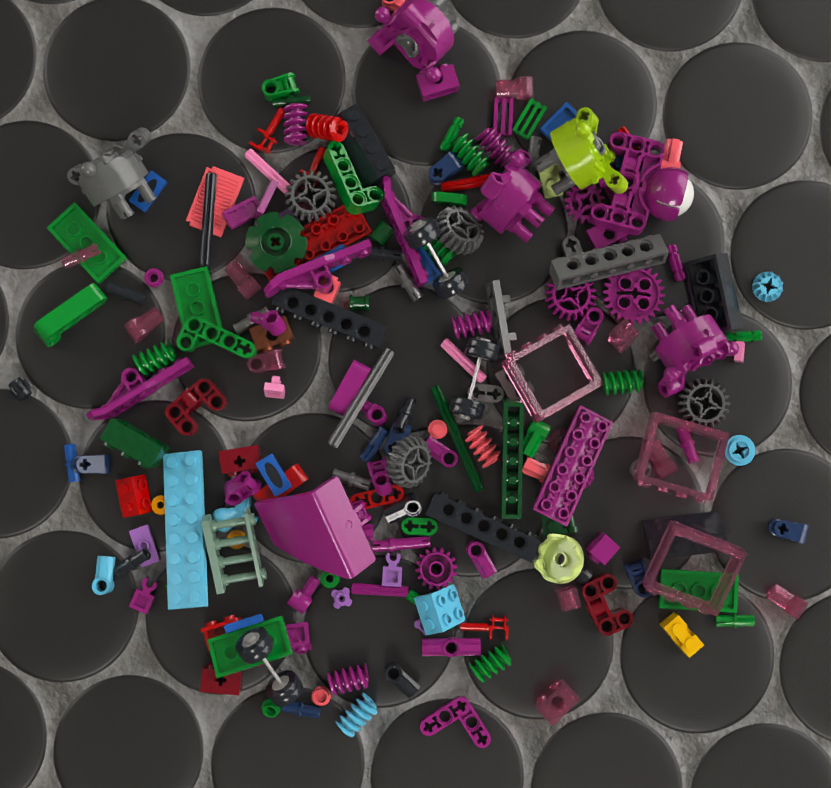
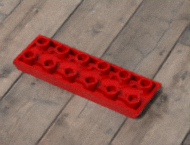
M342 205L332 210L331 214H325V219L321 216L318 222L314 220L302 226L304 231L301 233V236L308 239V249L304 260H296L295 265L299 266L341 244H344L346 248L370 235L372 230L363 214L352 215ZM274 241V242H273L274 246H275V245L280 246V242H279V241H278V242H277V241ZM269 269L267 273L264 272L269 282L277 276L274 273V269Z

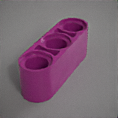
M354 360L328 408L344 416L368 377L371 368Z

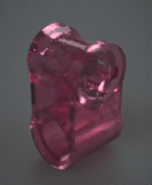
M282 349L254 355L247 362L249 370L255 374L286 368L282 361ZM255 360H261L262 366L258 370L252 368V363Z

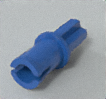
M73 443L64 445L66 458L64 465H67L68 482L81 481L80 473H75L70 466L72 459L77 456L76 445Z

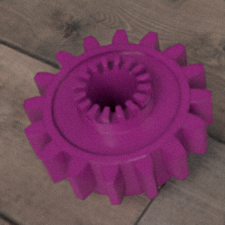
M433 547L432 552L426 549V555H419L422 560L416 561V564L420 565V567L415 569V572H420L417 578H423L422 585L424 586L428 583L429 589L436 586L437 590H440V585L446 588L448 581L453 583L451 577L457 576L453 569L458 567L456 564H452L456 559L455 557L449 558L450 551L443 553V547L439 551L436 550V547ZM433 564H440L442 570L439 573L432 572L431 566Z

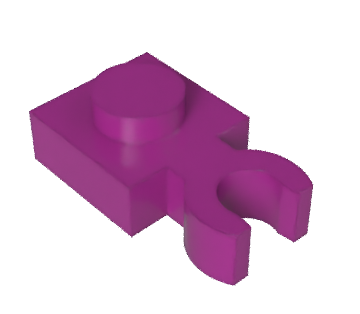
M149 577L142 581L143 589H136L129 607L144 614H148L156 597L151 592L158 587V581H155L152 587L148 586Z

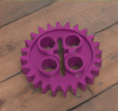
M643 268L616 275L614 278H606L610 283L603 285L607 290L603 291L602 294L607 295V297L602 301L608 302L605 309H612L609 315L616 314V321L623 318L622 324L629 320V324L632 326L636 320L637 324L640 325L642 319L644 322H648V316L654 318V312H660L657 305L664 304L660 298H664L665 295L661 294L660 291L665 289V287H659L658 284L662 282V279H655L658 273L650 274L652 268H649L647 271ZM621 280H626L628 282V289H624L621 287ZM640 281H645L647 283V290H642L640 288ZM634 290L635 294L647 293L650 294V297L638 295L633 298V295H617V292L630 293ZM623 298L627 301L628 305L626 308L619 305L620 299ZM639 300H644L646 302V309H641L639 307Z

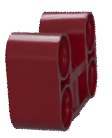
M200 379L168 405L165 414L182 435L192 436L197 433L199 427L191 413L203 403H206L212 410L222 411L227 407L228 401L211 380ZM207 382L210 386L209 391L203 393L201 386ZM220 397L222 404L216 408L213 401L215 398ZM175 407H178L180 410V415L177 418H174L172 415V410ZM187 422L192 424L190 432H186L184 429V425Z
M606 572L592 577L584 585H580V593L598 631L605 636H610L630 627L634 618L632 613L625 608L610 611L603 595L616 589L617 579ZM610 577L612 580L611 585L604 587L603 580ZM593 585L594 592L591 595H586V587ZM622 613H627L628 617L625 622L619 621V616ZM604 621L610 622V627L607 630L601 629Z

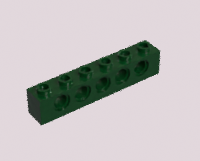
M503 399L502 519H521L524 418V402L522 399Z

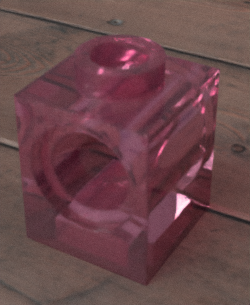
M625 319L612 329L607 341L622 353L635 342L639 331Z
M574 585L555 590L562 612L582 607L577 588Z

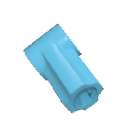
M97 557L95 580L92 583L94 593L103 595L112 592L114 589L113 576L116 557ZM102 580L107 584L105 591L100 588Z

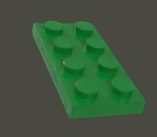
M75 202L47 227L98 284H101L128 259Z
M205 266L170 275L182 327L187 318L197 316L223 328L209 268ZM194 321L191 324L193 331L199 328V321ZM211 329L209 331L208 335L210 339H213L217 336L216 329ZM186 338L185 341L188 348L191 345V339ZM201 338L197 348L213 343Z
M660 568L658 607L737 613L739 574Z
M283 616L208 639L207 642L216 677L222 678L265 664L263 660L254 664H246L235 649L239 638L247 631L256 627L266 629L273 639V649L265 657L268 662L293 655Z

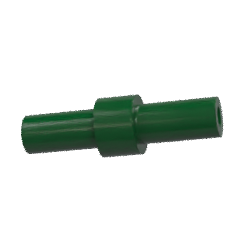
M290 95L287 98L273 99L272 103L273 107H280L291 103H311L310 95L298 97Z

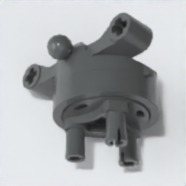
M143 127L136 129L129 134L123 148L116 144L111 145L108 151L91 162L77 164L67 173L68 180L72 184L81 187L82 193L87 196L93 207L107 201L109 205H112L120 219L130 217L134 214V211H132L125 200L126 194L135 189L139 191L147 204L156 199V196L144 179V176L149 172L141 161L143 158L136 153L137 150L150 142V132Z

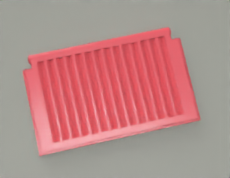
M214 166L212 169L206 167L186 221L190 222L189 226L202 230L206 173H215L217 175L213 235L221 238L227 225L221 214L223 211L234 206L245 178Z

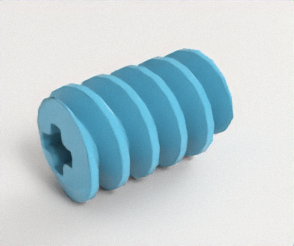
M362 693L363 701L358 698L356 699L357 706L354 704L350 705L352 711L345 710L346 717L343 715L339 716L341 722L335 721L338 727L350 737L355 736V731H360V725H366V720H371V714H377L376 704L365 693Z

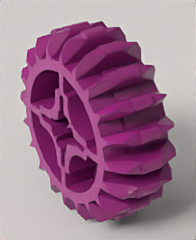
M593 281L580 284L581 286L577 288L568 287L562 289L563 296L557 300L555 284L548 283L546 286L551 290H546L545 294L550 295V297L545 298V302L551 301V304L547 308H555L552 312L553 315L560 312L559 319L566 315V321L570 320L571 315L574 321L578 318L577 314L580 318H583L585 316L584 312L586 313L589 310L588 307H594L595 305L590 300H596L597 298L591 295V293L596 292L595 288L590 289V286L594 284ZM567 291H569V293H572V292L574 293V292L578 291V292L573 296L574 299H572L571 297L564 299V298L566 297V295L568 294ZM585 291V302L580 307L578 295ZM569 303L575 310H567L561 307L560 304Z

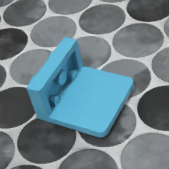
M453 584L433 593L414 598L425 635L444 632L465 621L458 592Z

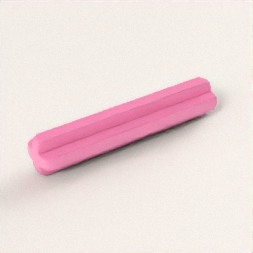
M445 339L441 343V347L473 377L476 365L449 339ZM480 369L476 379L478 383H482L487 377Z

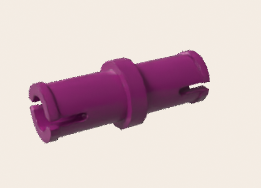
M687 424L676 427L675 429L681 442L680 447L684 450L688 464L699 461L700 459L694 446L695 441L691 438Z

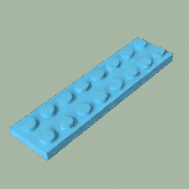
M202 451L165 454L163 466L168 610L208 607L206 542L201 524L203 515H205Z

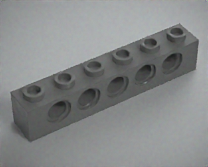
M660 234L648 235L644 238L632 239L600 249L595 248L588 252L575 253L564 258H556L551 260L549 273L556 289L560 290L663 264L666 262L669 251Z

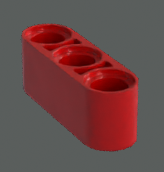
M297 463L284 472L292 485L291 488L275 497L267 484L252 496L256 502L285 497L309 478Z

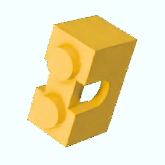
M675 612L659 624L689 658L704 646Z

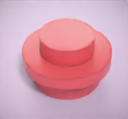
M434 420L429 424L428 432L433 438L441 439L447 433V426L441 420Z
M325 686L316 687L312 692L313 702L319 706L329 703L331 699L330 690Z

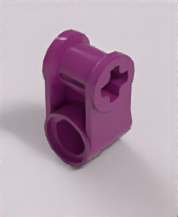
M596 307L589 309L584 314L585 316L572 333V337L580 338L586 342V345L590 344L603 320V312ZM590 312L598 314L596 322L589 319Z
M386 457L372 463L368 461L367 466L376 493L381 496L390 494L392 483L387 475L389 471L386 469L388 466Z
M248 471L241 472L238 476L224 484L225 502L232 506L240 504L260 490L261 482L253 479Z

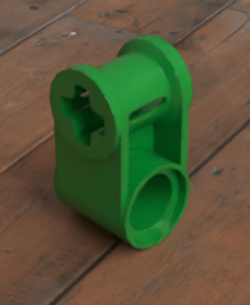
M286 73L265 80L262 84L265 99L272 102L273 99L298 95L300 89L296 86L295 74ZM270 87L276 89L274 93L266 92L267 89Z

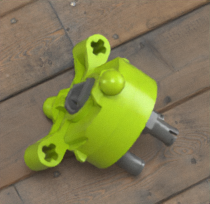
M588 107L581 108L577 112L576 118L568 120L565 124L550 132L554 146L553 149L535 161V165H537L536 167L540 173L554 164L559 165L565 172V178L551 185L556 195L575 185L582 190L591 184L595 185L602 178H604L606 185L616 194H622L628 188V181L625 177L610 166L615 161V153L608 149L607 145L603 144L602 140L596 136L599 120Z

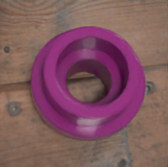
M152 268L145 273L144 280L148 286L155 288L163 283L164 275L160 270ZM157 275V280L153 282L152 276Z

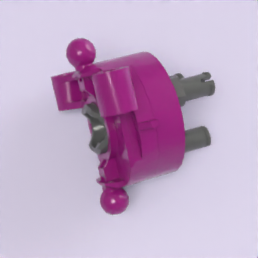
M406 0L391 16L386 7L381 6L376 9V20L384 24L367 42L379 56L394 44L412 66L421 69L420 72H425L427 79L435 83L440 80L441 71L434 66L452 48L454 34L460 29V24L456 20H452L449 23L445 15L440 11L449 0Z

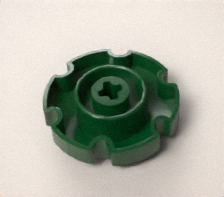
M270 212L257 218L258 225L256 227H249L245 246L247 250H252L249 258L260 270L267 273L269 269H274V273L278 275L297 267L295 265L296 260H304L308 249V239L301 236L304 228L293 216L286 214L285 217L280 218L278 212ZM273 241H279L280 246H274Z

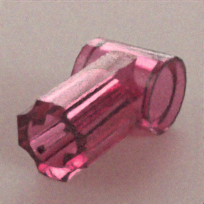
M521 76L514 80H496V97H517L519 100L533 98V77Z
M237 260L228 265L224 270L247 300L262 288Z
M154 307L141 317H136L127 322L124 328L136 343L147 337L151 330L166 320L157 307Z
M659 439L643 447L653 464L652 468L660 480L678 471L675 462L667 455Z
M773 584L767 591V599L783 608V611L796 619L800 618L808 605V602L795 594L789 593L777 584Z

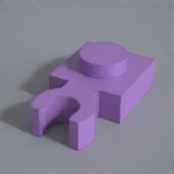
M387 552L386 561L389 563V566H383L382 586L401 587L402 567L397 566L401 558L400 553H397L396 560H391L390 552Z

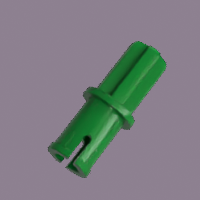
M732 613V615H715L716 627H733L736 629L738 626L755 625L754 615H736L735 613Z

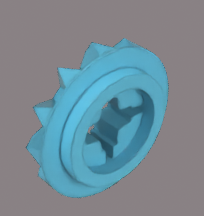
M762 272L753 280L752 290L759 300L771 302L780 297L783 292V282L779 275L773 272ZM768 281H770V285L773 286L774 289H770L767 292L766 287H764V285L761 284H767Z
M744 435L732 436L726 441V445L723 448L728 461L737 466L750 463L755 455L754 443ZM737 445L739 447H746L741 451V456L738 453H733L737 449Z

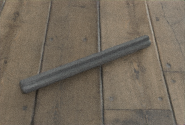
M385 348L330 437L328 441L330 446L338 448L394 356L392 350Z

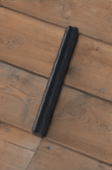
M206 173L199 262L202 267H210L217 182V175L215 173Z

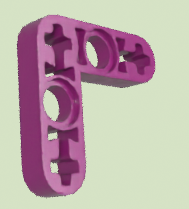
M465 696L455 697L424 717L420 722V730L423 735L432 736L459 719L477 747L485 748L491 742L489 731ZM458 701H461L462 703L466 702V704L464 705L465 709H456V715L454 716L453 711L449 706L452 705L454 709L458 706ZM442 711L450 713V718L447 721L440 719L439 715ZM434 716H436L438 723L441 724L437 726L436 722L432 725V730L424 729L425 722L431 724L435 721ZM468 717H475L477 724L470 727L466 724V720ZM480 726L482 727L479 729L481 735H486L485 742L477 741L479 737L476 730Z

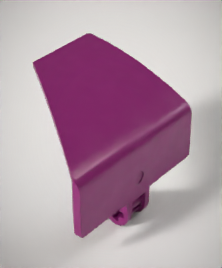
M338 476L330 478L309 492L261 500L254 503L273 544L311 566L336 576L351 579L376 560L361 527L371 519V515L367 513L364 507V500L350 503Z

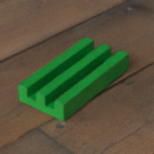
M531 98L512 132L528 141L545 113L547 106H543L540 102H536ZM531 105H533L534 108L521 131L517 130ZM537 109H540L541 111L528 134H524Z

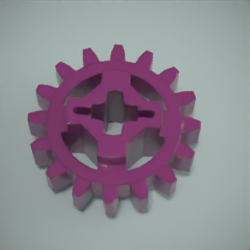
M593 185L592 188L588 186L582 190L573 186L571 187L572 192L567 191L566 196L569 198H565L563 202L568 205L564 207V210H569L568 217L574 216L573 222L579 219L580 224H583L584 220L588 224L591 223L589 215H582V213H590L592 207L596 204L592 196L595 197L597 204H604L601 201L605 199V196L599 195L602 190L596 191V185ZM586 191L587 193L579 194L578 192ZM588 197L585 207L581 210L582 202ZM572 203L575 204V206H576V211L574 210V208H573V206H572ZM595 212V213H594V215H595L597 218H598L597 214H598V215H602L601 212Z

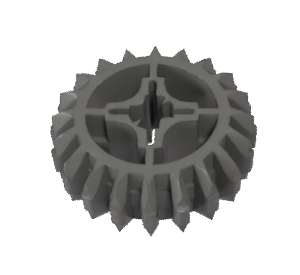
M310 170V175L303 171V177L296 174L297 181L290 179V183L293 186H286V189L290 191L285 193V197L289 198L285 201L286 205H291L288 208L289 211H295L294 217L300 215L301 221H304L305 217H307L308 222H311L312 217H315L316 222H318L319 215L325 219L326 215L324 212L326 211L331 214L332 211L329 206L335 207V203L332 200L337 199V196L333 194L336 192V188L332 187L333 182H327V175L321 178V172L319 171L316 176H314L313 170ZM310 183H317L324 189H314ZM305 184L304 192L295 197L297 190ZM308 189L313 193V204L309 200ZM326 196L323 205L317 208V201ZM301 202V204H309L311 210H305L301 208L297 203Z
M455 206L447 207L435 219L441 231L438 235V238H440L439 243H443L445 245L444 248L448 247L450 252L455 251L457 255L460 253L462 255L471 254L479 248L484 238V231L481 229L482 225L477 222L478 219H475L473 214L468 213L467 209L463 210L461 206L458 208Z
M702 378L700 383L699 379H694V384L688 382V388H683L682 391L685 395L679 394L678 396L683 401L677 402V405H683V409L678 411L679 413L685 412L682 419L689 418L687 421L688 425L694 422V428H698L701 425V429L705 430L708 425L712 429L714 424H721L719 419H726L723 413H729V410L725 406H729L731 403L725 402L729 395H723L726 389H719L721 383L717 382L714 384V379H709L707 382L706 378ZM705 388V391L699 398L692 397V394L697 389ZM711 391L716 396L718 404L712 401ZM705 399L704 403H706L709 406L703 407V404H701L698 401H703ZM690 403L696 407L695 414H697V416H695L691 411ZM708 410L716 411L709 419H702Z
M414 436L402 437L400 441H396V446H392V452L388 453L390 457L386 460L389 464L386 467L389 471L387 475L393 483L400 487L412 488L413 486L417 487L418 483L423 482V477H427L426 473L430 471L429 465L432 464L430 461L432 455L429 454L431 449H428V443Z

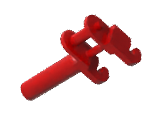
M279 107L266 131L257 128V131L261 132L265 138L258 145L249 142L250 146L261 152L264 150L266 154L272 153L270 149L274 143L277 144V141L275 140L276 138H271V135L284 116V109ZM268 139L270 143L268 144L267 148L263 147L265 141Z
M320 146L310 167V170L314 171V176L326 150ZM314 183L313 188L316 189L318 184ZM305 186L300 187L299 190L304 192Z
M492 615V618H490L492 624L460 623V630L489 631V640H492V630L504 629L506 634L505 640H508L509 626L506 625L508 619H506V615H504V618H494V615ZM494 622H503V626H494Z

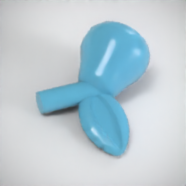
M252 496L235 505V507L216 509L212 514V519L222 521L244 517L245 509L251 507ZM233 527L222 528L217 530L222 533H225L230 531Z

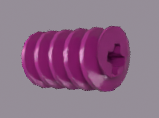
M291 103L284 107L286 114L283 116L285 120L283 125L286 129H284L283 133L286 136L283 140L286 144L293 146L307 144L302 141V139L308 138L306 134H302L303 131H307L306 127L302 126V124H306L307 120L302 117L307 116L308 113L302 111V109L308 108V105Z
M488 127L474 140H482L479 146L483 147L486 145L487 147L484 152L491 151L492 153L489 158L496 157L497 159L494 164L501 163L500 167H502L510 160L511 154L516 151L509 152L511 145L504 146L506 139L499 140L501 133L494 134L496 127Z
M487 309L486 315L480 310L478 317L475 312L471 313V318L467 313L464 314L463 319L460 315H457L456 321L451 316L453 331L457 339H460V333L467 338L468 332L475 336V331L477 330L482 335L483 329H485L489 334L490 328H492L489 309Z
M364 663L363 669L357 665L356 671L349 666L348 673H346L344 668H341V674L334 670L333 676L327 672L329 686L333 695L338 694V689L344 694L346 687L349 692L353 691V686H355L356 690H360L361 684L367 689L370 682L366 663Z

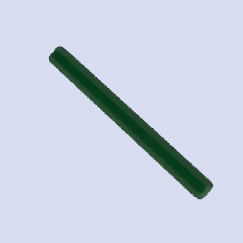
M436 385L431 388L432 395L475 492H479L484 489L483 483L453 414L449 412V405L440 385Z

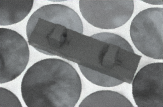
M493 280L485 284V290L492 319L494 343L500 346L498 359L512 356L510 341L517 340L516 332L508 333L503 304L511 302L510 295H502L500 281Z

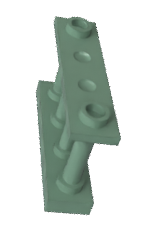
M250 507L245 509L244 517L216 521L212 520L211 514L203 515L201 524L216 593H225L226 586L229 583L257 579L259 587H263L264 579H267L265 567L262 568L253 526L256 525L254 513L250 512ZM246 524L248 535L221 540L216 538L215 532L217 529ZM250 543L252 553L226 558L220 556L219 550H221V547ZM254 561L256 571L229 576L224 574L223 568H225V565Z

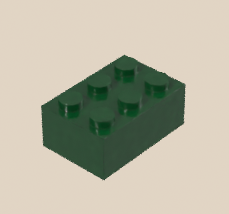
M111 418L99 438L105 441L104 445L106 447L120 450V454L128 459L138 460L137 464L145 469L159 467L164 455L170 449L168 445L126 421Z

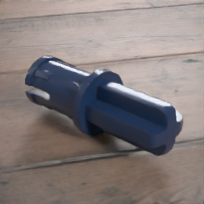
M379 425L371 440L368 439L369 443L360 455V458L365 462L371 461L378 448L381 449V444L389 434V431Z
M292 702L282 707L281 712L295 714L298 717L305 716L319 719L321 708L303 704L304 702Z

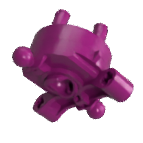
M519 149L511 154L510 162L505 166L503 174L492 172L480 188L481 193L487 199L476 205L469 213L473 214L475 219H478L477 222L483 219L498 233L502 234L507 229L511 233L514 232L527 243L534 234L523 226L520 220L525 218L535 228H538L540 223L536 219L542 223L545 218L534 211L532 207L538 208L547 217L550 216L555 207L542 198L543 195L538 192L543 183L526 170L532 161L531 155L525 150Z
M690 304L684 306L680 313L675 305H671V309L666 308L664 310V313L673 324L672 333L668 334L661 322L651 327V330L659 340V345L655 352L666 367L664 377L658 383L659 392L663 397H669L683 390L685 375L688 371L695 372L700 366H709L715 359L723 360L727 355L734 356L739 351L738 344L734 341H728L711 315L698 317Z

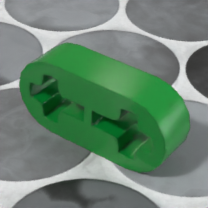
M432 192L431 203L466 207L467 196L456 193Z
M407 517L402 521L401 525L403 532L409 535L429 536L435 534L438 529L437 522L433 518ZM411 520L412 524H419V528L414 527L412 531H408L404 524ZM427 521H431L435 528H432L431 532H427L426 528H420L421 525H426Z

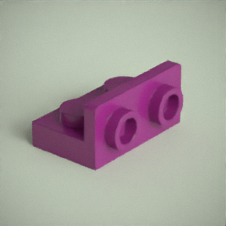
M308 622L286 625L293 653L304 654L307 653V650H312Z

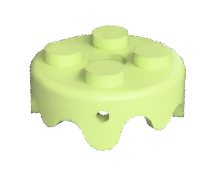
M549 534L547 539L540 544L538 548L539 556L533 562L534 567L542 574L545 580L564 584L573 581L580 574L584 564V553L582 547L574 538L560 534ZM563 554L565 560L563 564L560 565L558 563V558L560 555Z

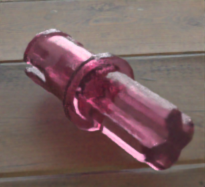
M96 243L81 250L77 249V252L61 259L62 264L65 268H69L81 262L85 263V260L100 255V249H97Z

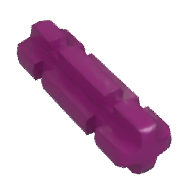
M676 244L668 245V259L671 270L674 272V280L676 282L685 279V273L682 271L683 267L680 256L677 254Z

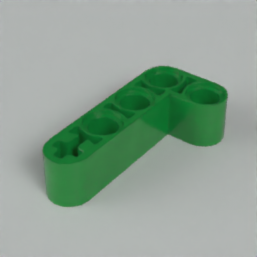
M331 141L323 154V159L345 209L352 215L375 210L383 199V191L376 186L363 189L343 144Z
M92 283L34 324V331L47 347H51L61 339V333L104 304L107 297L95 283Z
M197 316L187 318L176 341L178 348L185 352L194 351L201 338L245 359L254 358L258 352L255 344ZM194 321H199V328L193 331L191 324ZM211 329H216L217 336L213 339H210L208 335L209 331ZM229 337L235 339V343L231 347L226 345V340ZM186 338L191 339V345L188 348L183 346V341ZM240 344L247 348L250 345V349L252 350V352L246 353L244 350L239 348Z

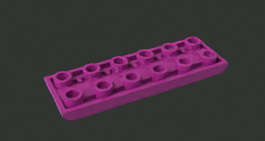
M581 405L577 407L535 499L532 510L566 527L568 526L611 429L612 421Z

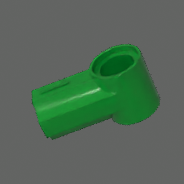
M535 417L532 419L526 431L527 434L523 439L524 455L530 458L534 457L541 442L547 437L551 429L550 425Z

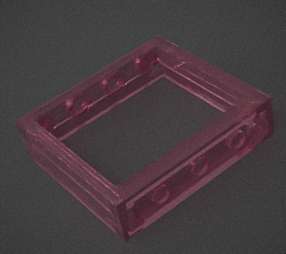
M562 324L552 329L553 333L549 336L547 333H544L536 338L538 342L534 344L531 341L521 346L522 351L516 353L514 350L505 355L507 359L501 362L535 423L604 385L570 324L565 327ZM563 335L590 383L542 410L515 361Z
M658 412L650 413L633 480L638 481V485L649 488L652 485L657 487L656 490L660 492H676L675 496L687 499V496L694 497L695 502L705 504L706 501H713L730 433ZM658 423L718 440L705 493L644 476Z
M670 520L642 580V584L646 591L654 596L659 594L670 602H680L681 605L688 609H699V612L704 615L712 614L718 616L747 553L742 547ZM675 535L731 556L709 602L654 581Z

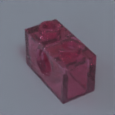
M563 678L560 681L556 680L550 686L551 690L549 692L541 694L536 699V709L552 726L581 700L579 695ZM554 697H560L561 702L559 704L553 705L551 703Z

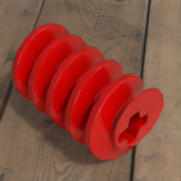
M312 113L307 118L306 130L312 138L341 142L348 134V123L340 117Z

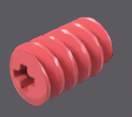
M481 424L466 434L468 437L465 442L472 441L469 448H476L473 454L481 455L478 462L485 461L482 468H486L501 458L498 457L501 451H494L497 445L489 444L492 438H485L488 431L481 432L484 427Z

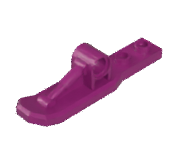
M387 175L381 179L380 189L384 194L381 203L412 276L415 279V283L419 288L428 282V273L421 266L419 252L409 247L403 233L412 223L424 218L413 214L395 197V193L391 191L390 177Z
M367 239L335 253L324 255L279 273L263 289L266 298H270L286 288L314 289L320 293H328L332 289V276L329 269L340 264L342 266L352 262V259L357 257L364 258L368 256L372 250L370 240ZM321 279H326L329 283L322 286L318 282Z
M187 357L179 358L174 361V365L159 370L156 376L147 381L142 373L136 369H125L121 376V383L113 392L109 401L102 405L101 408L87 412V418L91 421H99L118 416L154 394L164 385L194 368L193 363ZM136 374V379L130 382V376Z

